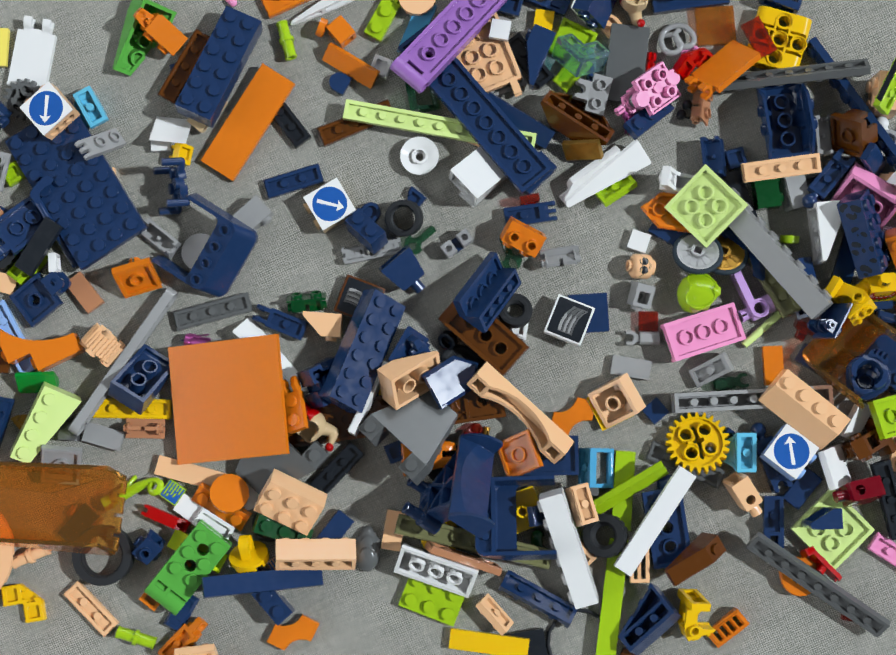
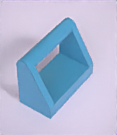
M579 448L578 485L588 482L589 488H614V449ZM597 452H607L606 484L596 483Z

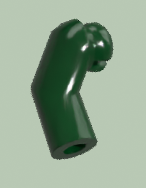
M536 529L531 534V545L546 548L543 545L542 537L544 533L542 530Z

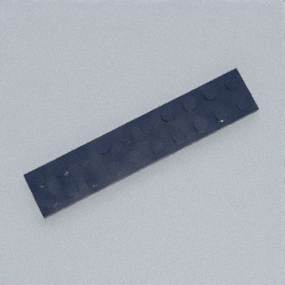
M428 24L397 47L400 54L424 31ZM457 58L429 85L431 90L521 194L552 170L551 166Z

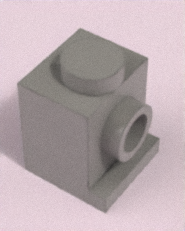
M631 280L630 284L632 285L627 304H630L631 309L642 311L643 308L650 310L656 287Z

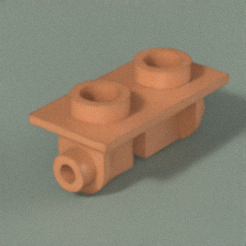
M697 89L693 93L692 104L698 106L691 107L690 120L692 124H699V122L703 121L705 126H708V121L711 118L710 103L713 101V94L705 101L700 98V94L703 92Z
M126 418V424L123 426V431L126 432L125 438L165 439L166 419Z

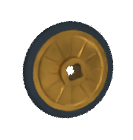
M720 234L716 239L723 248V260L720 266L712 271V273L718 275L738 273L746 266L749 252L747 249L743 250L731 239H725Z

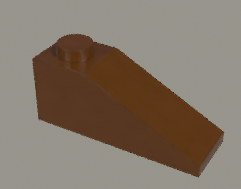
M702 532L664 571L673 586H677L713 564L726 551V548L718 535Z

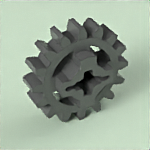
M27 78L24 79V82L21 79H17V84L11 82L12 88L5 89L8 95H4L3 98L7 99L8 102H5L4 106L10 107L9 111L13 113L14 118L18 119L20 117L22 121H25L26 118L30 120L24 112H20L16 107L23 105V100L25 102L41 86H37L36 81L32 80L30 82V79ZM27 87H30L34 91V93L29 92V89H27Z

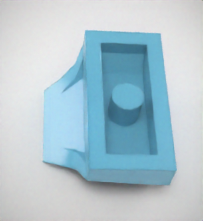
M90 85L72 94L75 100L74 106L81 114L80 116L87 127L93 129L109 121L102 104Z
M735 433L733 437L727 439L730 441V445L726 447L730 450L729 453L725 454L727 458L723 462L733 467L737 473L757 472V433Z

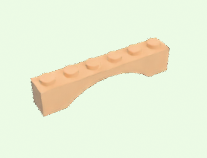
M487 361L468 381L467 385L481 398L497 402L514 413L531 432L539 451L553 464L566 455L574 441Z

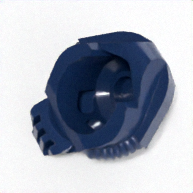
M879 348L872 349L867 355H859L846 366V386L851 395L860 400H870L889 388V384H891V371L887 366L889 361L887 352Z

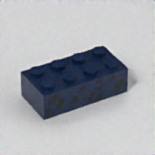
M869 189L846 194L837 203V209L859 279L882 274L892 260L889 249L887 250L885 245V233L881 231L879 225L881 224L880 215L875 212V198L873 194H870Z

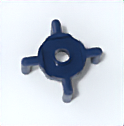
M183 157L161 158V166L167 167H153L154 175L169 174L171 183L168 184L169 195H172V199L166 200V207L158 208V214H180L183 206L190 205V200L187 199L188 185H185L184 179H187L185 159Z

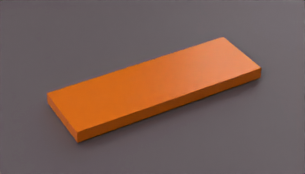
M262 63L200 161L234 182L295 87V83Z

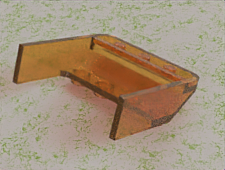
M873 313L862 320L863 322L856 326H853L847 318L842 325L841 333L836 339L814 338L802 352V357L806 364L825 382L832 385L833 388L861 409L865 407L862 399L838 380L845 374L848 363L853 358L862 355L879 336L887 335L896 341V329Z

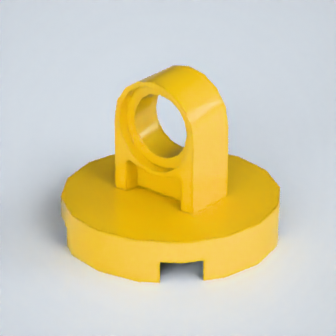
M240 535L238 545L229 554L230 565L238 573L256 572V568L261 565L264 567L269 560V552L266 545L260 541H253L251 535Z

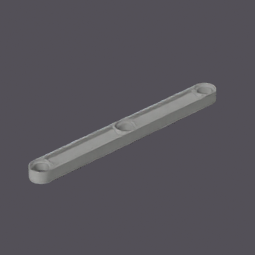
M169 287L163 293L70 425L69 431L79 436L107 398L110 382L145 344L178 296L177 291Z

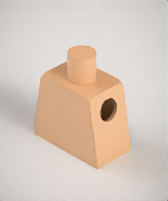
M733 472L721 481L739 508L746 512L749 511L752 517H757L762 513L759 504L763 500L747 475Z

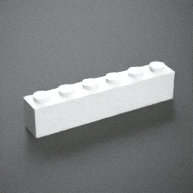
M563 487L540 493L537 506L539 512L544 513L545 519H543L545 530L550 531L551 537L549 541L551 548L557 550L556 563L558 567H562L563 574H561L563 584L568 585L569 592H567L569 602L574 603L575 609L599 603V595Z

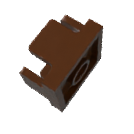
M853 108L844 114L834 112L830 115L832 150L838 151L842 148L844 149L843 153L860 158L870 142L875 143L878 141L877 124L872 123L867 126V122L864 120L868 116L867 111Z

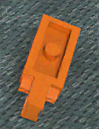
M197 617L194 622L184 623L157 653L159 655H174V649L193 646L201 637V632L207 627L208 623L200 617Z

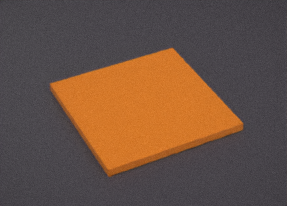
M279 334L168 347L178 465L290 454Z

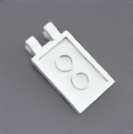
M24 15V29L17 30L7 81L8 86H11V82L17 84V79H21L24 82L25 78L30 79V82L32 80L36 81L37 86H42L49 81L57 36L52 35L55 23L51 20L43 18L42 30L34 29L36 20L32 16Z

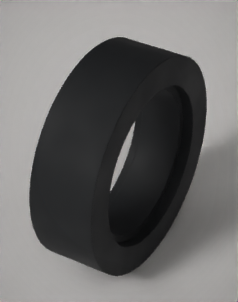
M112 525L90 528L78 537L73 546V567L79 577L89 584L106 586L118 582L129 573L134 564L135 556L132 554L134 549L133 542L126 532ZM98 536L111 537L121 548V563L111 574H98L86 562L85 553L87 546Z

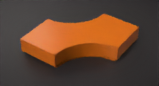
M577 397L570 409L564 412H553L552 421L569 435L572 427L578 422L592 421L594 413L587 399Z
M302 614L295 623L289 625L279 624L278 626L275 624L267 642L285 650L290 643L296 640L312 641L320 622Z

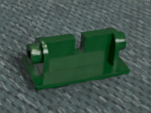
M315 290L311 291L310 294H302L301 292L291 293L287 296L286 303H291L288 304V312L299 313L306 311V305H309L310 311L324 310V308H327L326 292Z

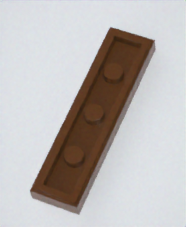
M197 29L194 31L158 92V96L175 105L210 36Z
M388 99L377 103V105L391 107ZM341 118L321 126L317 130L324 146L327 147L376 125L343 120Z

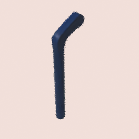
M45 175L30 192V197L43 219L45 216L52 219L40 197V193L54 182V178L49 175ZM59 234L56 239L72 268L77 267V262Z

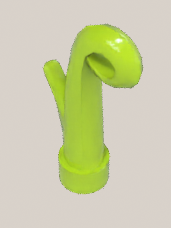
M134 475L119 490L102 497L101 502L109 512L117 508V505L146 488L151 496L159 495L164 489L163 481L158 477H151L134 483L137 479V476Z

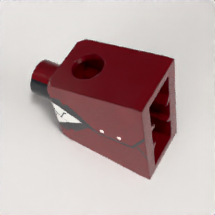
M878 475L843 485L839 488V491L833 492V500L835 503L842 502L846 508L872 503L886 495L881 477Z

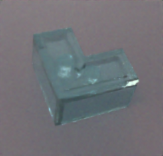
M570 33L557 38L552 57L577 78L602 71L610 51L599 41L584 44Z

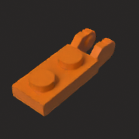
M292 376L290 379L293 392L290 391L287 380H283L287 430L290 434L309 427L304 395L297 376Z

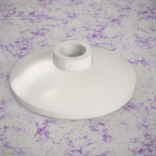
M413 137L403 145L400 159L403 167L408 172L415 175H424L436 167L439 152L434 142L426 137ZM422 154L423 159L417 160L416 156Z

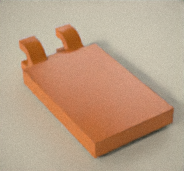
M735 40L730 41L691 73L692 76L684 79L685 83L690 85L687 87V91L692 94L697 89L702 91L703 93L700 94V98L706 101L715 91L718 93L722 92L761 59L760 52Z

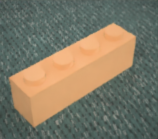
M346 537L341 539H276L275 570H355L356 539Z

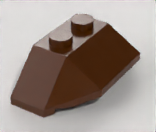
M549 90L540 103L549 126L571 140L599 139L601 145H606L615 132L604 116L584 112L585 103L572 99L570 94Z

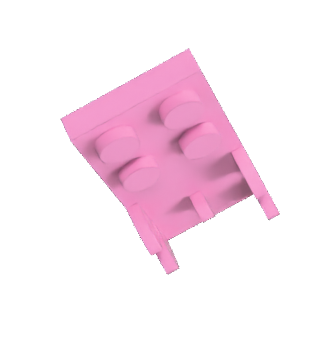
M734 302L660 325L672 356V363L746 339Z

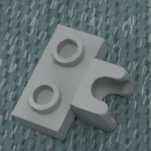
M594 73L591 81L581 78L577 79L576 85L583 89V93H575L572 95V99L586 102L584 112L603 116L613 78Z

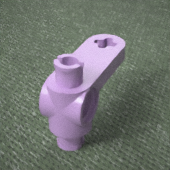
M741 271L730 275L745 309L738 311L739 316L745 314L744 317L740 318L742 322L749 319L756 321L775 312V305L768 294L754 300ZM755 304L762 306L761 314L754 310Z

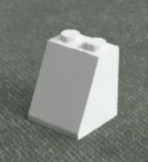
M481 147L450 170L449 179L474 206L507 178Z

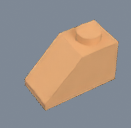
M303 311V316L318 334L325 338V341L337 342V339H342V314Z

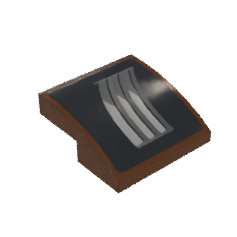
M347 274L333 311L352 318L363 290L377 289L384 293L386 289Z

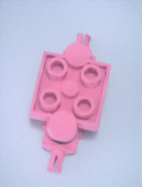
M663 61L657 63L631 82L633 86L626 90L625 95L620 97L622 104L614 109V112H617L615 114L620 116L625 111L633 114L644 108L649 116L656 114L681 96L676 86L680 81L679 74L674 72L673 69L668 70Z

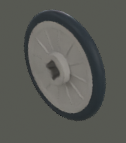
M685 233L674 242L672 256L675 263L682 270L691 274L701 275L710 273L720 266L723 260V248L717 239L706 248L691 233Z

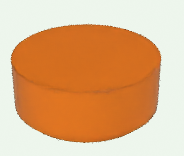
M321 18L315 36L320 38L324 36L329 22L327 19Z

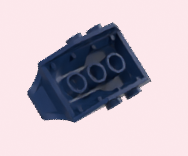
M804 83L756 88L759 103L757 114L762 120L760 131L761 135L765 137L768 160L814 154L818 123L817 118L813 116L814 101L812 98L810 99L809 91Z

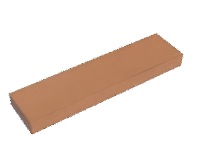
M429 540L424 546L431 554L500 576L503 571L495 562Z

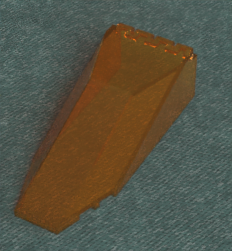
M0 461V545L93 555H115L118 552L120 538L114 537V534H120L122 518L116 516L117 514H123L125 498L119 497V495H126L128 483L126 475L110 466Z

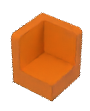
M341 15L326 26L329 35L342 49L357 37L354 29Z

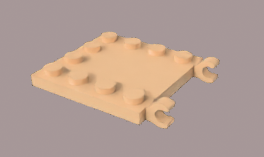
M496 12L481 28L478 35L456 58L487 93L510 84L514 96L518 97L522 95L518 81L522 80L523 77L509 42L489 39L492 18L499 19Z

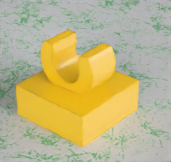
M183 143L172 145L171 148L174 149L173 155H169V158L183 157L185 165L190 166L194 147Z

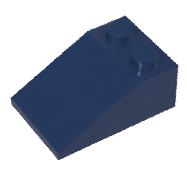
M144 344L110 382L108 395L141 415L170 377L169 358Z

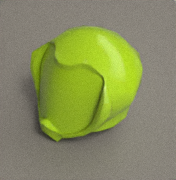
M689 274L681 280L677 288L679 305L683 311L692 314L699 311H707L721 294V287L718 286L717 282L709 274Z

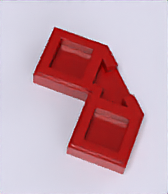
M704 47L683 53L672 69L684 81L695 67L698 69L713 54Z

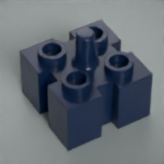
M335 356L326 358L316 363L315 366L296 373L302 388L307 387L309 391L306 397L312 409L330 404V402L319 397V393Z

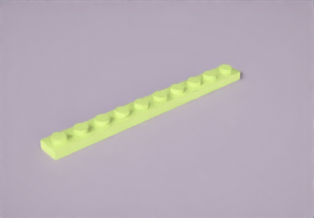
M346 99L343 120L478 144L457 119ZM519 130L535 147L537 133Z

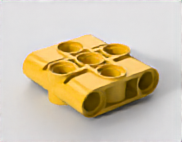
M759 6L747 46L760 52L761 59L753 67L769 70L800 66L804 50L807 47V38L812 20L772 7ZM779 20L785 21L787 27L781 26ZM755 33H760L763 39H757ZM774 38L780 39L782 44L777 45L774 42ZM792 44H798L800 50H795ZM769 56L775 57L777 62H770Z

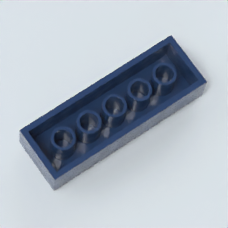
M226 5L175 103L177 113L208 127H214L263 31L261 20Z
M377 289L363 290L319 393V397L349 413H362L377 378V369L382 366L406 306Z

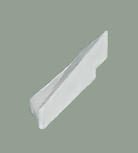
M637 139L633 140L622 151L615 145L604 153L602 159L594 160L570 177L566 183L567 191L560 194L559 198L567 207H571L651 164V161Z
M248 317L232 331L239 338L266 335L251 317ZM281 353L283 380H287L290 391L293 392L290 379L292 376H297L296 373L298 371ZM301 386V391H303L304 396L307 394L308 389L307 387L302 388Z

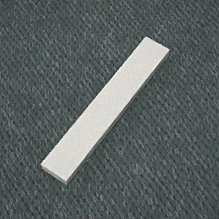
M678 465L613 564L615 567L632 576L696 479L695 475Z

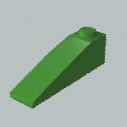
M132 0L127 10L112 69L131 76L144 61L145 55L150 49H154L157 45L154 40L150 42L142 35L144 31L140 29L141 25L133 17L140 7L151 14L159 13L171 23L177 12L152 0Z

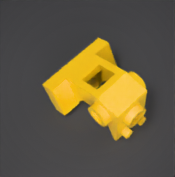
M834 275L825 289L832 296L830 300L833 303H853L852 309L847 316L853 326L861 324L862 320L870 316L877 308L865 290L843 282L838 276Z
M678 589L677 596L680 599L679 613L682 616L678 620V625L682 635L688 641L698 640L705 635L709 637L710 633L715 632V629L710 626L709 622H698L697 618L701 611L710 612L711 603L697 589Z

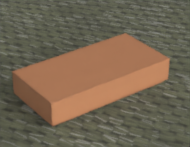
M81 271L69 279L71 281L69 290L88 314L105 303Z

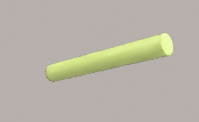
M778 310L741 342L745 348L750 346L782 317Z

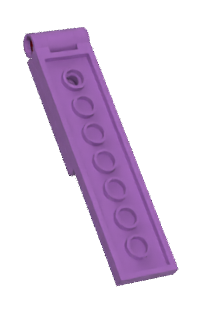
M452 0L400 56L392 62L390 69L419 94L422 93L478 35L481 28L507 0Z

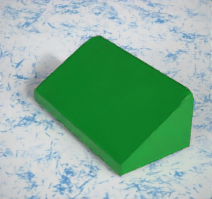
M54 371L15 373L18 391L21 394L38 393L44 381L59 387V378Z

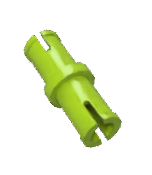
M278 21L276 27L280 37L279 44L283 47L285 60H294L298 56L295 51L294 37L290 33L288 21Z
M120 625L115 634V638L132 642L131 645L136 646L138 644L152 650L157 641V637L141 633V630L137 629L134 631Z

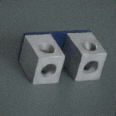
M465 228L453 240H448L441 245L440 249L449 259L472 243L473 238Z

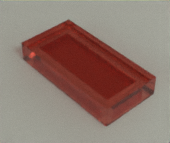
M759 16L741 25L753 50L760 52L761 59L777 51Z

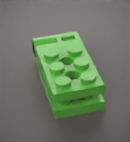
M201 519L143 592L176 616L202 584L201 578L207 577L230 549L232 542ZM206 544L209 551H200L199 545ZM186 561H195L196 567H188Z

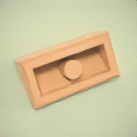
M588 482L565 489L576 527L599 521Z

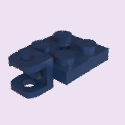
M51 272L45 277L41 273H36L11 294L9 298L29 325L36 327L64 304L58 296H61L70 288L71 281L64 272ZM34 295L40 298L39 304L33 303V301L35 300Z

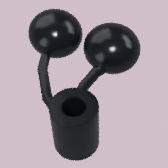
M685 100L682 103L683 109H691L692 102ZM679 110L676 113V117L679 120L684 118L690 119V117H686L684 110Z

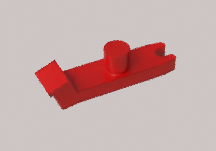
M144 505L148 511H142V515L172 529L186 533L190 521L174 516L152 505Z
M814 546L799 550L802 558L809 557L818 566L815 569L822 575L825 573L834 582L842 579V576L816 551Z

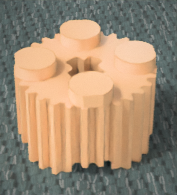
M99 323L93 325L79 342L93 358L97 356L100 359L99 361L107 368L114 363L126 347L124 342L121 340L117 341L118 339L104 325L100 326Z

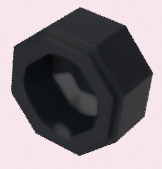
M445 330L438 337V342L444 350H452L458 343V339L452 331Z

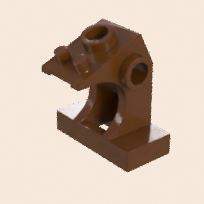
M872 417L865 424L867 432L862 435L860 432L849 437L850 440L842 442L843 446L841 447L843 451H846V458L848 460H861V462L873 458L871 454L878 451L880 456L896 452V445L892 437L884 440L879 439ZM868 437H871L874 443L873 447L870 446L867 440Z

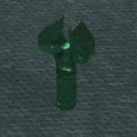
M430 226L417 238L407 237L404 246L417 243L412 252L414 255L420 254L423 251L421 244L436 232L435 227Z
M499 238L506 256L505 260L502 261L503 267L511 268L509 265L511 258L516 262L519 269L522 262L520 254H513L512 250L502 244L503 241Z

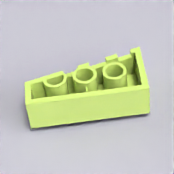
M44 381L10 450V457L29 465L41 451L42 444L46 445L82 402L81 397Z

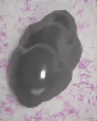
M370 526L364 527L356 538V563L365 572L375 568L381 556V539Z

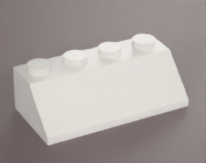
M403 542L394 572L469 598L479 569L431 554L427 550Z

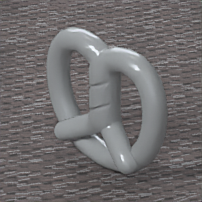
M673 23L661 30L658 37L660 49L668 56H675L681 53L682 50L691 49L697 42L694 30L684 23ZM682 30H685L690 35V43H683L679 36ZM664 38H672L677 48L669 50L664 43Z

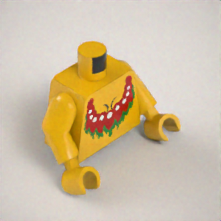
M894 272L866 277L854 285L865 290L873 302L896 301V273Z

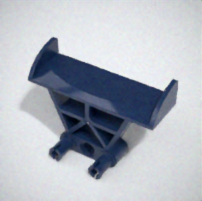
M480 433L461 434L456 452L432 483L422 480L417 486L408 478L406 485L420 493L419 508L408 501L404 504L401 512L414 519L419 527L432 535H435L440 530L443 523L451 520L478 538L484 536L495 524L493 520L487 518L494 454L503 446V442L493 436Z

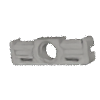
M397 236V239H388V243L374 256L367 254V248L363 244L346 249L342 247L341 251L345 265L393 256L402 249V244L399 236Z

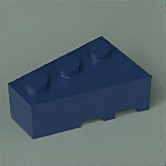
M651 582L643 599H640L638 602V607L633 616H630L618 636L629 652L635 655H640L682 618L659 587Z

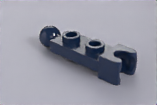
M840 148L822 172L809 185L807 190L810 193L803 196L802 205L807 209H811L814 203L817 202V198L823 201L851 168L856 158L851 157L847 161L843 160L841 155L844 149Z
M754 423L751 426V432L757 433V456L773 493L779 492L778 483L780 481L786 487H792V481L759 457L773 437H765L766 427L764 424Z

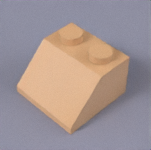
M627 372L587 394L606 429L638 414L646 407Z

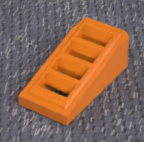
M734 607L712 626L722 639L719 641L713 633H710L709 638L719 648L750 623ZM734 616L740 621L738 625L732 619ZM729 621L734 629L731 630L726 622ZM723 626L728 634L725 635L719 627Z

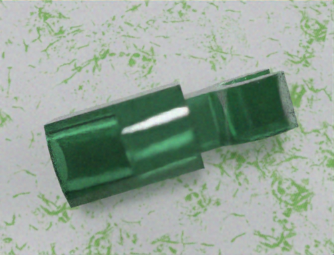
M747 373L738 374L735 378L731 375L713 380L714 390L735 389L736 386L740 388L748 387L749 384H742L740 381L742 377L747 376Z

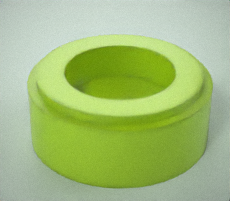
M780 235L779 242L798 244L800 236Z

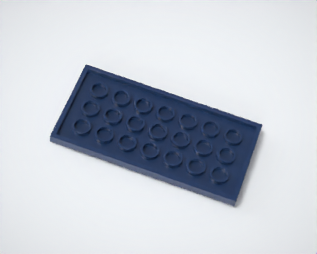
M80 115L53 140L45 137L32 123L6 140L5 143L32 188L45 175L54 178V182L40 193V197L52 219L64 227L60 236L81 270L84 271L148 229L105 156L101 155L86 161L83 156L87 153L81 154L79 149L82 147L76 148L74 145L77 141L92 136Z

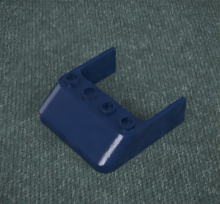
M197 193L187 196V199L217 218L216 227L190 273L163 255L154 257L152 262L189 286L213 296L222 297L229 292L258 241V235L254 229Z
M555 476L491 477L487 518L493 520L495 524L481 538L475 536V548L481 557L506 561L557 559V550L517 551L516 520L517 488L520 486L555 485Z

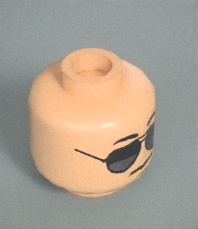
M635 253L626 261V271L629 272L631 278L649 279L656 271V262L651 255Z

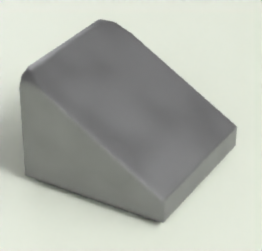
M66 420L62 424L57 440L80 441L81 434L76 436L69 431L73 421Z

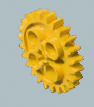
M696 412L694 417L687 413L686 419L681 415L679 418L680 422L674 420L673 424L675 427H669L671 433L666 434V438L669 440L665 442V445L670 446L666 450V453H672L670 460H677L675 466L681 464L683 465L682 468H689L690 473L696 470L697 475L700 474L701 470L708 474V468L714 472L716 470L715 464L721 467V460L725 461L727 458L725 454L729 453L730 449L726 446L730 445V441L725 440L728 438L729 433H722L726 427H719L720 420L713 422V415L707 419L705 412L702 417H699L698 412ZM692 427L695 429V432H696L695 434H696V440H697V442H698V443H701V445H700V452H701L702 456L704 457V459H701V458H700V455H699L700 452H699L698 444H697V443H694V441H695V435H694V433H693V431H692V429H691ZM706 429L709 434L703 435L699 430ZM686 433L690 436V439L684 440L680 435ZM712 447L715 452L708 453L705 448ZM691 451L695 453L696 457L689 458L686 452Z

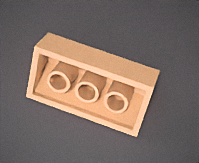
M782 369L758 399L759 402L785 423L819 447V450H822L834 440L851 420L789 369Z

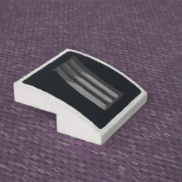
M559 294L543 333L580 347L595 308Z

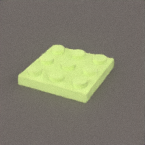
M705 164L664 208L707 248L749 205Z
M828 489L790 529L807 547L814 546L816 551L836 570L875 529L853 507L845 508L842 502L835 503L833 492L836 490ZM823 507L842 508L843 529L813 530L802 527L801 521Z

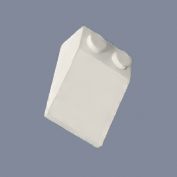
M840 200L816 202L813 208L807 209L813 266L819 265L828 259L841 224L837 209V203Z

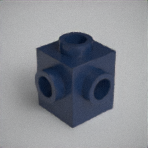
M150 529L144 536L140 535L134 541L133 545L135 547L132 554L138 561L148 565L152 560L155 562L161 556V550L166 541Z

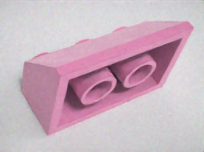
M855 163L840 183L830 201L841 200L846 194L869 189L870 194H873L875 198L874 208L875 212L880 215L881 224L879 225L882 230L896 213V187L858 163Z

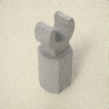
M634 331L625 332V335H632L633 337L631 342H625V345L628 346L639 343V345H659L660 343L659 332H639V334H636Z

